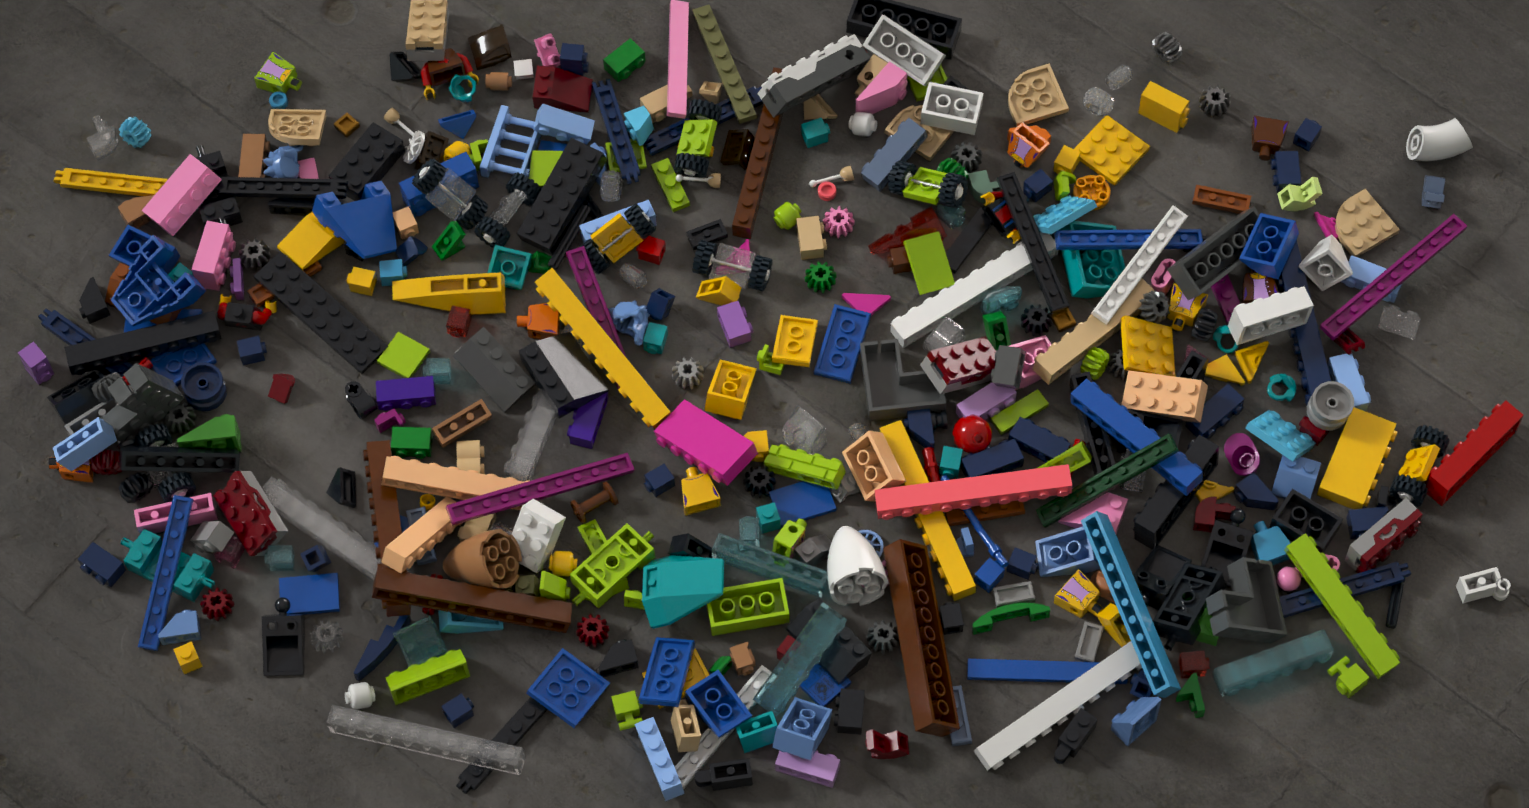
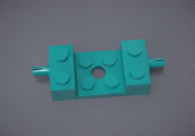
M143 529L134 542L123 537L120 544L130 548L123 560L127 570L153 582L163 542L161 537L146 529ZM181 552L172 592L195 602L204 586L212 589L215 581L209 579L214 572L211 561L195 553L191 557Z

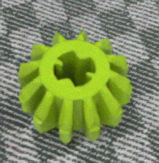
M1091 348L1080 366L1081 373L1090 372L1093 380L1099 379L1108 366L1107 364L1110 361L1109 354L1101 348Z

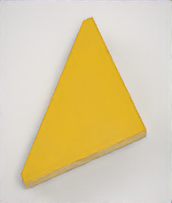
M1268 341L1235 351V356L1248 384L1252 382L1269 345Z
M1227 354L1207 364L1206 376L1224 382L1237 383L1240 386L1245 385L1244 379Z
M1205 480L1203 486L1196 492V497L1200 502L1212 496H1216L1218 500L1234 492V487H1227Z

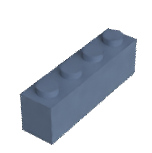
M910 118L901 122L898 126V131L888 137L885 146L882 149H878L872 161L866 163L862 168L861 174L863 179L879 192L890 181L888 177L891 176L890 170H893L892 166L895 165V162H906L928 137L926 130Z

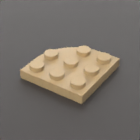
M1050 63L1023 72L1014 80L1009 90L1008 107L1016 127L1022 122L1027 125L1069 111Z
M923 105L909 106L895 116L886 127L885 134L888 136L894 135L898 131L897 129L901 122L906 121L908 118L912 119L926 130L928 136L915 152L931 161L954 131L920 124Z
M271 109L268 119L269 131L274 138L288 143L289 146L320 145L326 120V110Z
M1366 189L1348 198L1341 205L1336 216L1335 230L1338 239L1350 255L1359 257L1395 236L1400 231Z

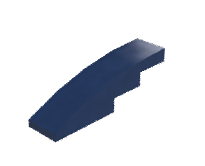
M410 615L399 616L394 627L386 625L379 641L370 639L354 671L357 681L362 680L390 654L411 623Z

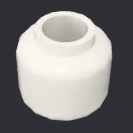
M856 112L850 117L849 129L852 130L854 135L868 137L871 136L873 131H876L877 120H875L872 113Z
M367 682L351 684L348 687V692H345L346 704H350L354 710L369 708L372 702L375 701L373 686H370Z

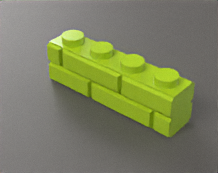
M783 444L779 446L772 445L764 461V465L769 468V472L773 471L774 474L838 490L841 480L846 473L839 459H826L817 453L814 455L807 454L802 449L795 451Z

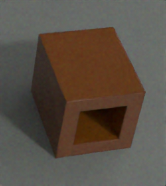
M905 247L890 249L887 263L889 268L892 267L893 274L912 271Z

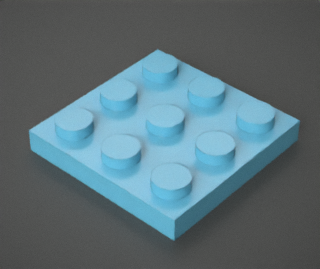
M1069 195L1062 198L1059 204L1047 207L1044 213L1036 214L1033 218L1039 232L1053 234L1093 210L1097 205L1094 200Z
M1266 411L1250 421L1245 428L1292 462L1313 449L1316 444L1311 436L1301 433L1294 424L1281 419L1280 415L1275 411Z

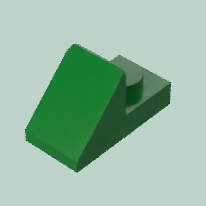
M451 221L432 245V248L441 260L449 258L466 247L462 242L466 234L457 221Z
M1193 673L1177 694L1176 702L1189 700L1190 711L1194 712L1195 718H1200L1204 716L1205 707L1197 673Z

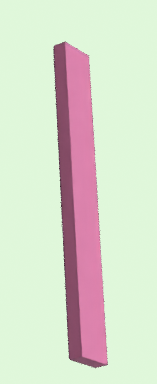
M671 0L669 14L667 116L685 119L687 107L689 2Z

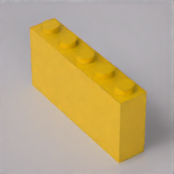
M1353 407L1317 495L1353 510L1362 509L1363 506L1367 507L1371 496L1368 495L1369 491H1374L1378 481L1375 479L1376 474H1381L1384 463H1381L1383 457L1387 458L1391 447H1388L1389 442H1394L1398 433L1395 431L1397 423Z

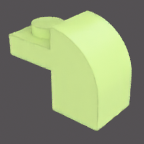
M1311 177L1301 186L1289 184L1277 193L1282 210L1287 211L1308 209L1316 205L1315 199L1323 194L1319 180L1316 177Z

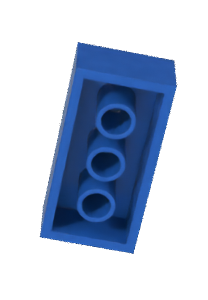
M467 152L440 163L446 168V172L439 183L457 198L467 192H473L479 187L476 168ZM414 176L399 182L403 202L406 207L409 206L414 217L422 216L427 211L439 208L444 203L453 200L438 186H435L434 190H431L430 193L423 194L412 184Z

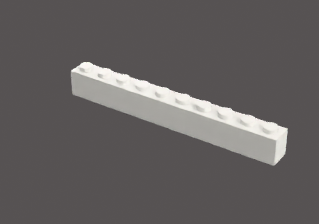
M1040 232L1050 259L1058 255L1056 243L1052 236ZM1022 241L1014 249L1003 252L996 260L988 261L981 269H975L966 278L957 280L953 286L942 289L935 297H929L920 306L912 307L902 317L898 316L893 319L890 332L898 339L900 345L905 348L1033 270Z
M1132 642L1127 643L978 746L974 753L988 771L993 768L995 771L1004 764L1002 760L1008 756L1012 759L1020 753L1018 749L1025 745L1028 748L1036 742L1035 737L1040 734L1044 737L1052 731L1051 726L1056 723L1059 726L1067 721V715L1071 712L1074 715L1077 714L1081 708L1084 709V703L1089 701L1091 704L1100 698V692L1105 690L1107 693L1116 686L1115 682L1121 679L1123 682L1132 675L1130 671L1135 668L1138 671L1142 669Z

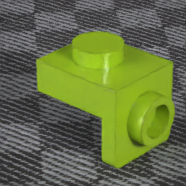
M487 139L470 143L472 154L469 157L473 164H475L476 171L480 170L482 162L480 154L485 153L488 144Z
M765 344L763 350H759L757 355L759 370L781 375L785 364L773 363V353L769 352V345Z

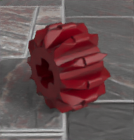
M112 449L101 451L91 458V470L96 474L116 475L122 472L119 466L120 453Z
M216 587L215 592L209 589V595L202 596L204 600L200 602L203 608L202 613L207 615L208 619L211 620L215 617V620L219 621L220 617L227 618L226 613L232 614L231 608L235 604L232 601V595L228 594L225 588L220 591Z
M591 613L589 614V619L582 617L583 623L578 622V630H576V635L580 636L579 642H585L586 647L592 643L593 647L596 648L598 642L603 645V639H608L609 635L607 632L610 631L609 626L606 625V619L601 620L599 614L593 618Z

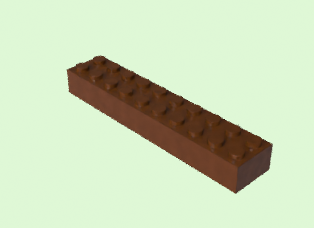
M899 539L884 547L883 550L915 731L944 737L959 730L960 725L928 549L925 545Z

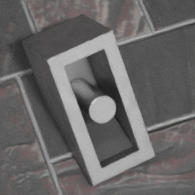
M825 534L810 537L794 548V558L807 572L828 557L831 540Z

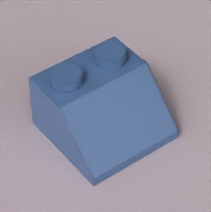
M1282 455L1271 492L1277 497L1286 499L1290 491L1294 489L1310 499L1321 462L1304 457H1299L1292 462Z

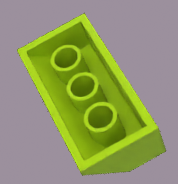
M461 649L450 650L438 658H429L422 664H413L404 671H395L386 677V681L395 705L468 678L470 673L466 659Z

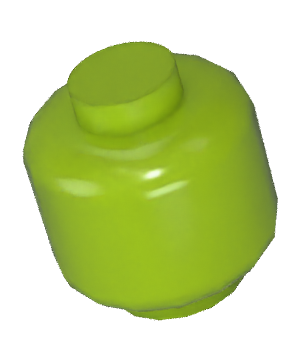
M785 202L774 211L775 217L773 219L781 229L789 230L797 224L796 218H801L800 213L802 211L796 203L792 205L789 202Z

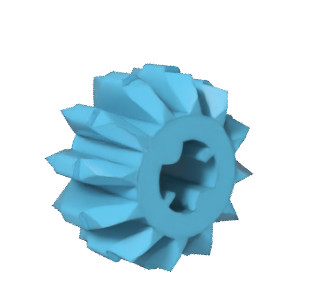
M129 117L119 128V135L124 138L123 141H126L128 145L131 144L134 148H141L152 136L147 124H144L142 120H138L137 117Z

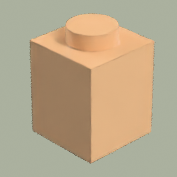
M409 206L393 212L394 224L402 240L410 236L414 237L419 233L417 223Z

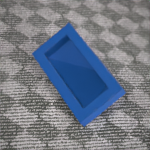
M469 110L438 119V122L442 128L464 139L476 118L474 110Z

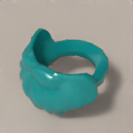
M456 74L451 80L449 91L456 100L464 103L471 102L472 95L476 91V82L468 75L459 76ZM468 79L471 81L473 88L470 93H465L464 88L459 85L462 80Z
M1228 325L1219 326L1213 334V340L1217 342V346L1221 351L1232 353L1239 347L1236 342L1231 349H1225L1221 345L1222 334L1231 333Z
M1287 374L1272 375L1267 387L1269 397L1276 401L1286 399L1290 402L1296 394L1295 380ZM1279 382L1288 387L1286 393L1280 396L1275 395L1271 388L1273 384Z

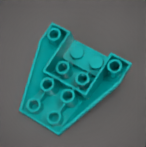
M670 555L654 559L644 566L642 603L650 627L655 629L671 625L722 596L724 560Z

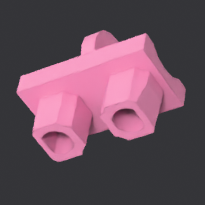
M549 33L534 39L538 50L537 56L541 58L543 66H559L560 55L552 34Z

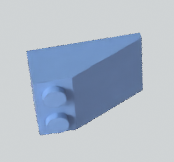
M1083 526L1035 541L1041 577L1074 575L1078 569L1083 574L1101 569Z
M1141 697L1137 701L1133 700L1128 704L1127 710L1123 714L1118 713L1112 719L1111 731L1129 746L1156 722L1161 699L1159 697Z

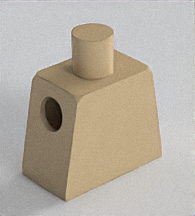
M873 54L857 77L859 87L854 94L858 97L888 63Z

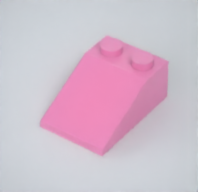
M889 61L856 99V112L874 114L895 105L899 100H903L907 94V73Z
M1046 335L1010 345V347L1022 348L1026 351L1019 389L1042 379L1032 369L1036 356L1047 352L1048 348L1052 345Z
M1107 492L1060 519L1058 523L1076 529L1083 526L1081 523L1082 519L1098 511L1108 515L1115 534H1117L1126 511L1128 499Z

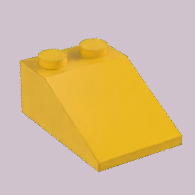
M311 212L277 245V248L300 269L304 270L344 244V239L341 237L337 238L333 230L328 226L325 228L321 225L314 213Z
M720 359L707 392L704 411L742 420L757 368Z

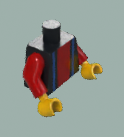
M993 191L980 196L986 201L985 206L982 207L983 211L1001 237L1007 235V238L1011 237L1013 244L1019 241L1020 236L1002 192ZM1024 194L1027 203H1029L1028 197Z
M221 294L217 316L225 321V326L261 331L262 325L267 322L272 313L277 312V302L270 303L269 300L265 301V309L261 311L253 305L232 303L231 295L230 297H224Z

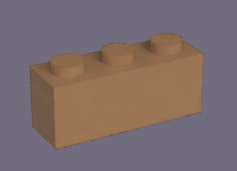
M243 134L238 177L267 178V175H264V171L268 166L263 162V159L268 158L266 156L267 152H270V141H267L265 134Z
M480 399L433 427L432 433L441 448H444L491 420L492 414L484 401Z

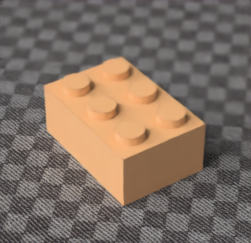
M868 431L842 451L865 501L875 502L874 490L899 487L906 482L881 432Z

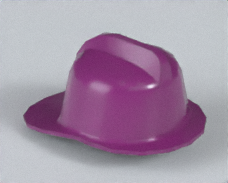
M1244 433L1231 435L1225 442L1224 452L1234 472L1241 476H1247L1253 472L1257 473L1256 470L1260 466L1261 460L1251 438Z

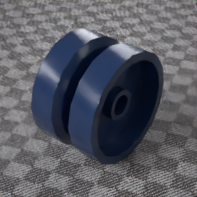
M207 362L196 363L183 373L181 387L188 404L195 410L211 411L218 408L224 402L227 395V387L220 370L215 365Z

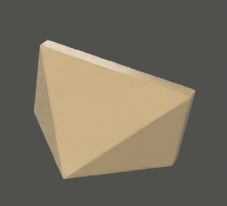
M704 81L699 94L709 102L717 104L720 101L722 83Z
M819 94L804 101V120L821 117L822 119H836L838 117Z

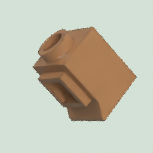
M749 642L730 647V657L737 675L743 674L745 676L753 673L754 666L756 665L752 651L749 649Z

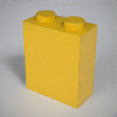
M1150 81L1141 94L1138 114L1177 133L1188 122L1186 117L1190 112L1188 108L1189 100Z

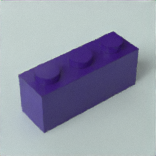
M433 376L376 381V397L379 410L390 411L393 408L410 409L416 406L430 407L431 405H436Z
M608 392L574 410L573 425H569L567 431L570 444L593 449L609 399Z

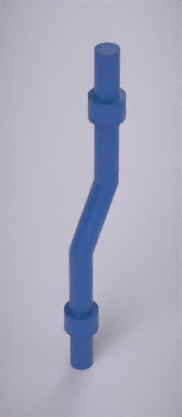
M944 475V476L941 478V481L950 480V479L948 478L947 475ZM972 509L963 510L978 535L989 548L988 552L991 556L997 559L1002 568L1007 567L1009 563L1003 556L1001 548L992 541Z

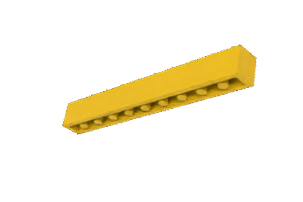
M551 268L535 281L538 286L536 288L537 292L542 298L546 295L550 300L547 303L554 312L558 310L561 314L559 319L565 326L569 324L573 328L571 331L573 336L577 340L582 339L585 343L582 347L589 355L591 353L595 355L597 359L594 361L600 369L605 368L609 372L606 376L613 384L615 382L618 383L620 386L618 391L624 398L628 396L631 399V407L636 413L640 411L644 415L642 420L648 427L652 425L656 429L671 414L670 410L556 271Z
M899 420L881 427L880 432L883 433L906 479V482L901 486L929 483L902 421ZM934 511L927 515L915 514L916 518L914 520L917 528H922L924 533L922 534L923 541L926 546H930V557L933 562L938 564V575L940 579L944 578L946 582L944 587L947 595H951L953 600L956 601L976 593L974 580L943 512Z

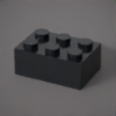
M1292 489L1273 516L1269 528L1278 526L1292 542L1306 533L1308 537L1311 536L1315 540L1318 551L1324 553L1340 529L1343 519Z

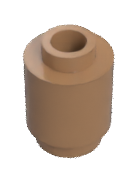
M491 72L486 74V89L508 91L509 87H512V76H509L508 72Z

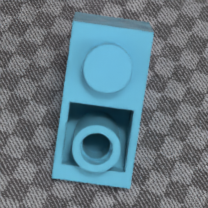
M645 106L624 113L626 130L629 131L632 140H636L639 146L645 143L654 130L650 113Z

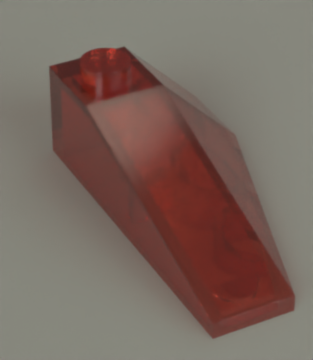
M931 206L910 218L911 222L908 224L897 226L893 234L883 235L868 245L872 255L890 252V249L905 247L903 241L939 231L943 241L947 235Z

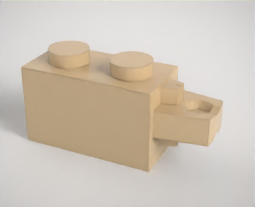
M668 84L640 98V106H645L648 110L652 123L662 121L667 116ZM687 85L688 99L693 96L692 90L689 87V85Z
M682 699L680 700L679 707H673L671 717L678 752L698 751L701 733L694 705H688L686 700Z

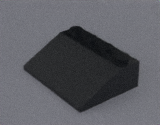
M571 332L535 341L519 350L521 362L559 419L609 391Z

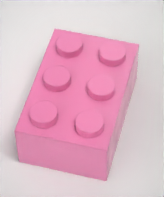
M212 221L206 222L191 269L194 277L205 289L220 291L221 284L224 285L225 271L226 268L230 267L231 252L235 251L236 247L229 224Z

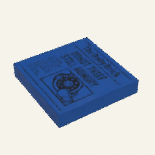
M817 662L795 680V683L817 705L824 707L836 698V695H840L841 688L846 689L851 685L849 679L838 685Z

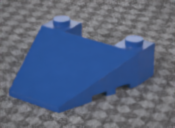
M382 181L365 184L361 200L341 204L333 192L316 195L312 212L320 224L325 228L328 226L333 230L337 238L341 237L347 242L346 245L360 257L366 259L397 250L391 195Z
M152 235L137 252L139 254L134 264L131 263L129 266V273L125 280L122 279L111 301L132 326H136L194 304L206 292V289L195 277L186 272L174 282L162 266L175 253L163 240Z

